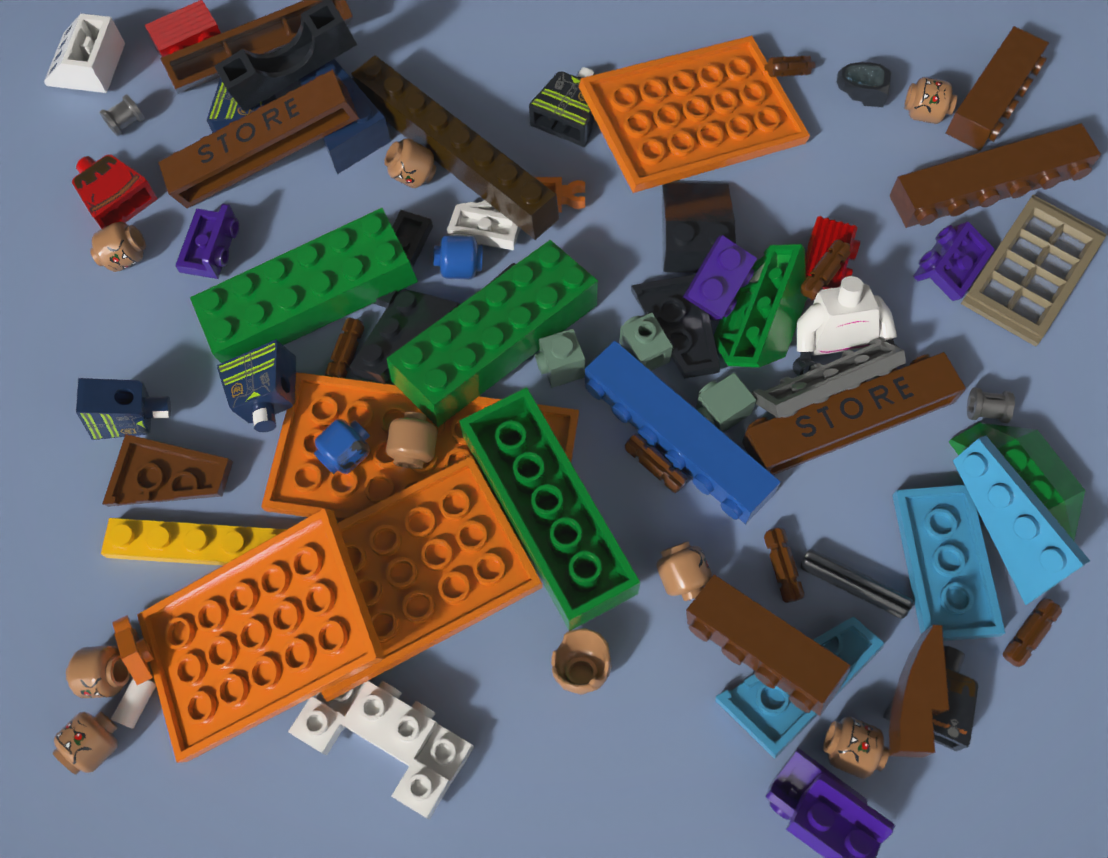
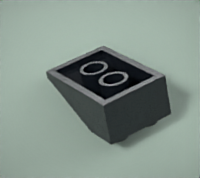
M663 184V272L697 273L719 236L723 235L736 244L735 218L729 184Z

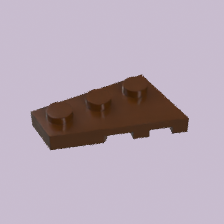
M125 434L102 505L111 507L222 497L233 461L229 458Z

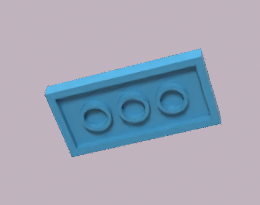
M955 485L896 490L892 496L920 633L922 634L932 625H942L943 641L1000 637L1004 635L1005 628L977 508L966 486Z

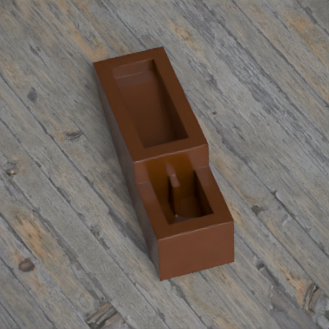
M932 625L920 635L900 674L892 703L889 726V756L923 758L935 753L932 715L937 716L949 710L942 625Z

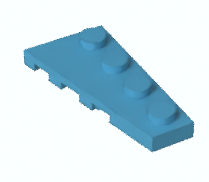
M854 616L814 639L815 642L851 665L846 681L834 698L881 651L885 644ZM755 674L745 679L744 683L730 691L726 690L715 697V701L774 759L817 716L812 710L810 713L800 710L789 700V694L777 686L774 689L766 686Z

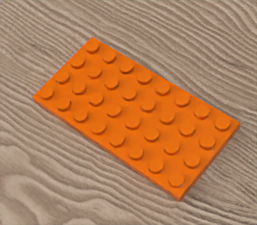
M296 372L295 404L292 408L286 410L261 507L267 512L310 517L325 508L332 510L337 522H340L469 456H472L479 468L463 438L459 420L502 399L478 396L441 426H436L438 435L434 458L430 462L424 463L422 469H411L394 465V459L387 455L386 445L389 426L394 419L404 418L405 412L424 413L396 385ZM537 404L572 464L579 410ZM427 417V420H426V421H428V422L434 424V423ZM336 419H343L349 424L356 420L370 434V437L365 440L370 446L369 455L348 474L341 473L340 471L333 474L314 455V452L317 450L315 446L316 437Z

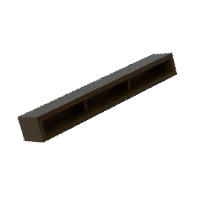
M376 55L351 73L353 81L382 113L387 123L407 139H412L429 148L436 162L534 240L559 220L556 193Z

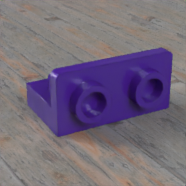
M969 221L954 227L949 225L941 230L935 238L936 244L919 260L918 264L920 267L913 275L917 282L930 278L952 301L963 298L995 250Z
M820 774L802 794L786 830L824 858H876L881 844L893 833L895 824L825 774Z

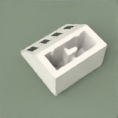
M80 14L63 33L44 81L46 86L107 93L125 46V42L112 17Z

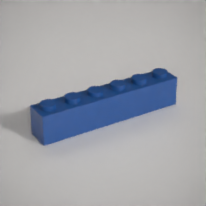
M615 340L585 368V387L595 399H603L609 404L613 414L621 422H629L638 430V434L648 441L646 444L649 446L655 445L665 453V457L673 463L672 467L679 470L683 469L693 478L694 485L702 493L714 496L721 503L722 510L732 519L737 520L739 518L746 525L775 494L781 483L775 476Z

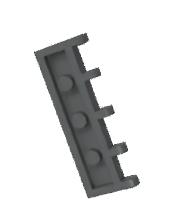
M876 338L871 340L866 348L856 352L848 350L843 352L842 358L826 365L815 364L811 366V371L793 379L787 376L780 379L779 385L765 391L757 389L752 391L751 394L756 399L755 404L777 418L790 417L796 414L799 409L813 403L825 402L831 395L840 391L857 388L863 381L875 376L889 374L893 368L906 363L904 349Z

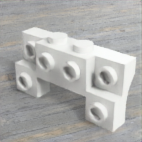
M367 681L329 702L324 699L322 693L317 694L315 698H309L288 732L327 756L346 727L409 767L393 792L392 797L429 820L474 748L471 743L432 720L435 712L425 705L415 701L411 707L399 700L402 692L384 681H381L379 686Z

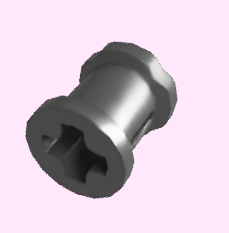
M127 94L122 97L123 101L107 111L105 109L99 111L106 124L117 137L122 134L121 130L136 120L141 122L145 119L140 109Z
M974 387L971 389L967 400V416L970 420L985 417L999 419L1001 423H1009L1015 406L1014 394L1010 391H1004L1002 394L982 392L981 388Z

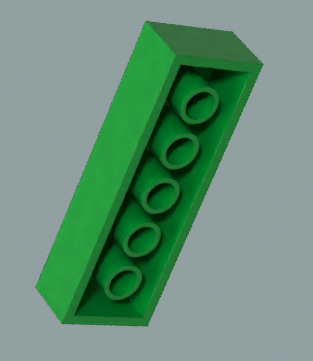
M380 208L193 295L190 299L212 354L220 363H223L276 339L282 345H286L376 302V299L395 290L398 292L417 283L418 280L383 208Z
M549 240L387 357L391 381L439 427L540 350L539 339L565 331L597 306L598 280L553 241Z
M527 387L459 420L462 435L569 631L638 595L641 582Z

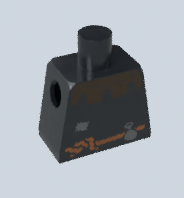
M944 646L949 710L937 716L932 715L934 742L956 752L969 747L979 685L976 680L959 673L965 654L956 648ZM893 699L883 715V718L889 721L891 719Z

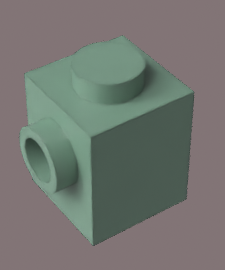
M653 313L643 317L634 316L621 326L620 345L650 371L670 362L673 346Z
M574 329L539 339L540 353L535 354V358L541 375H547L551 388L585 378V357Z
M733 373L718 383L714 380L706 384L698 393L699 396L695 409L719 430L725 432L752 414L756 399L738 376Z

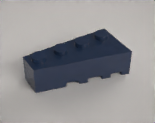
M333 59L299 79L298 82L301 87L319 75L334 70L349 91L359 119L322 138L335 171L339 174L390 143L391 140L385 117L341 65Z

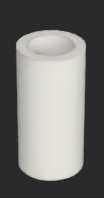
M132 679L111 720L133 729L149 701L156 684L147 680L137 685L134 679Z

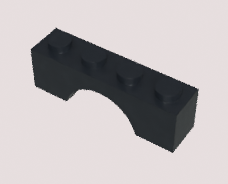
M324 0L301 14V24L297 34L283 48L265 54H256L242 49L214 67L227 91L242 110L246 112L355 47L357 43L332 0Z

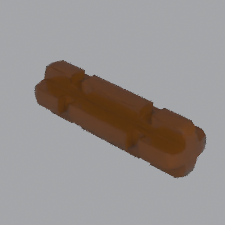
M808 55L770 57L764 69L768 71L770 77L804 76L811 74L812 68L816 67V62H812L811 56Z
M840 239L833 241L828 248L829 252L822 256L810 272L812 276H808L802 283L801 293L804 297L815 300L817 293L824 290L822 287H826L842 266L840 263H844L850 255L851 246L849 243L843 242Z
M349 317L345 320L342 327L344 333H341L338 337L330 358L333 361L328 363L324 373L325 376L346 378L348 373L346 368L350 367L359 344L357 339L361 338L364 331L363 322L359 319Z
M635 433L625 443V450L634 458L638 457V462L658 480L663 479L664 485L672 492L677 493L687 482V476L678 468L674 469L672 467L673 463L652 445L647 446L648 444L646 443L648 441L640 434Z
M783 528L768 530L764 534L767 549H771L769 556L777 582L782 584L781 588H779L782 599L785 603L799 601L804 597L805 593L801 581H797L799 574L791 548L786 546L787 542H789L786 532Z
M1045 598L1038 603L1033 610V615L1028 617L1014 636V641L1009 643L1004 650V659L1013 666L1021 667L1026 664L1032 655V650H1036L1051 629L1052 622H1056L1061 615L1062 608L1053 600Z

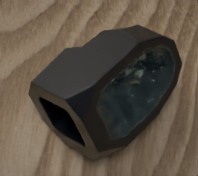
M850 63L838 71L836 83L840 90L846 92L852 100L861 101L863 106L883 107L889 93L891 71L877 63Z

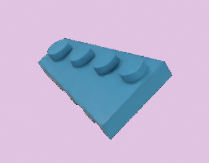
M987 436L978 438L953 460L1025 605L1034 601L1090 562L1089 558Z

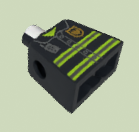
M581 68L576 76L563 71L557 72L530 102V126L585 148L595 118L579 89V83L581 78L596 74L589 68Z

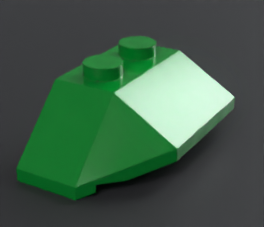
M802 244L770 245L763 252L764 256L752 266L754 274L745 287H740L734 297L737 303L733 311L727 317L720 319L714 333L715 345L728 366L760 368L786 357L797 327V321L807 300V297H804L801 293V285L806 279L805 248Z
M978 423L950 439L949 444L960 455L978 438L987 436L1075 541L1085 489L1037 429Z

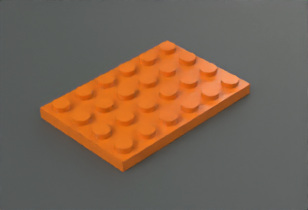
M753 36L580 79L579 89L633 193L806 144L810 137L809 132L778 79L770 77L768 71H765L764 66L768 62Z
M472 456L338 522L385 659L321 693L324 699L329 702L543 588L542 581Z
M325 508L137 614L142 636L146 639L154 657V660L150 661L177 763L188 762L385 659L336 517L332 510Z

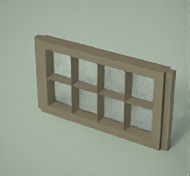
M1032 195L961 304L1036 347L1046 334L1107 234Z

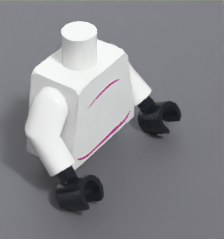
M845 277L842 279L840 287L821 290L817 293L813 305L797 321V352H800V357L794 361L793 371L797 376L802 375L807 366H809L808 371H811V366L817 364L811 359V353L812 356L863 349L868 347L869 342L876 338L897 346L893 339L897 337L891 310L883 299L878 295H873L870 286L865 283L863 284L862 280L858 277Z

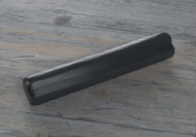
M809 549L803 557L800 566L802 570L899 618L906 617L910 612L913 603L910 597L812 549Z

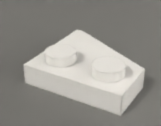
M485 200L479 203L456 204L447 229L448 234L473 235L477 240V244L514 250L520 231L517 225Z

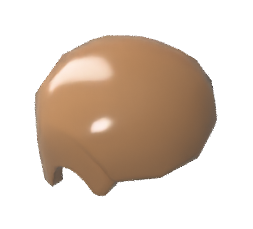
M581 628L564 634L562 643L552 653V673L556 682L564 690L580 695L602 687L610 675L612 664L609 644L599 632Z

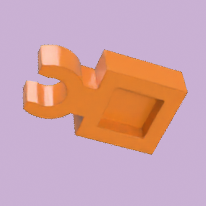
M535 177L556 193L559 213H562V204H568L574 209L585 208V196L578 197L574 195L576 193H585L584 181L575 180L568 185H562V177Z
M128 615L113 621L114 635L121 659L135 683L139 685L152 679L148 662L154 660V657L146 639L140 640L136 629H133Z

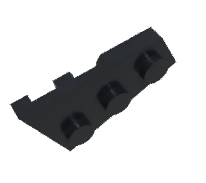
M695 275L631 285V291L645 315L654 314L672 344L671 357L684 379L720 373V363L709 314L683 298Z
M407 289L398 291L351 363L350 368L353 374L383 384L387 382L391 376L386 358L458 307L460 302Z

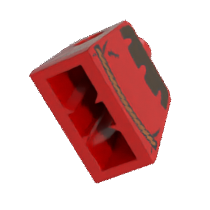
M105 155L97 162L92 157L85 156L76 164V169L80 174L73 178L72 184L101 229L116 222L126 223L158 200L148 181L113 155Z

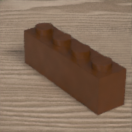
M1013 26L955 112L945 134L979 151L982 150L987 140L994 142L1005 125L1000 120L1002 117L1009 119L1019 101L1015 100V97L1018 95L1023 98L1033 82V79L1029 78L1031 74L1037 76L1045 64L1047 58L1042 55L1049 42Z
M715 574L686 609L689 629L696 637L705 642H708L710 639L722 647L721 652L730 661L741 665L743 662L755 671V676L763 684L773 689L777 686L790 695L789 700L806 713H810L812 710L821 716L848 677L850 664Z

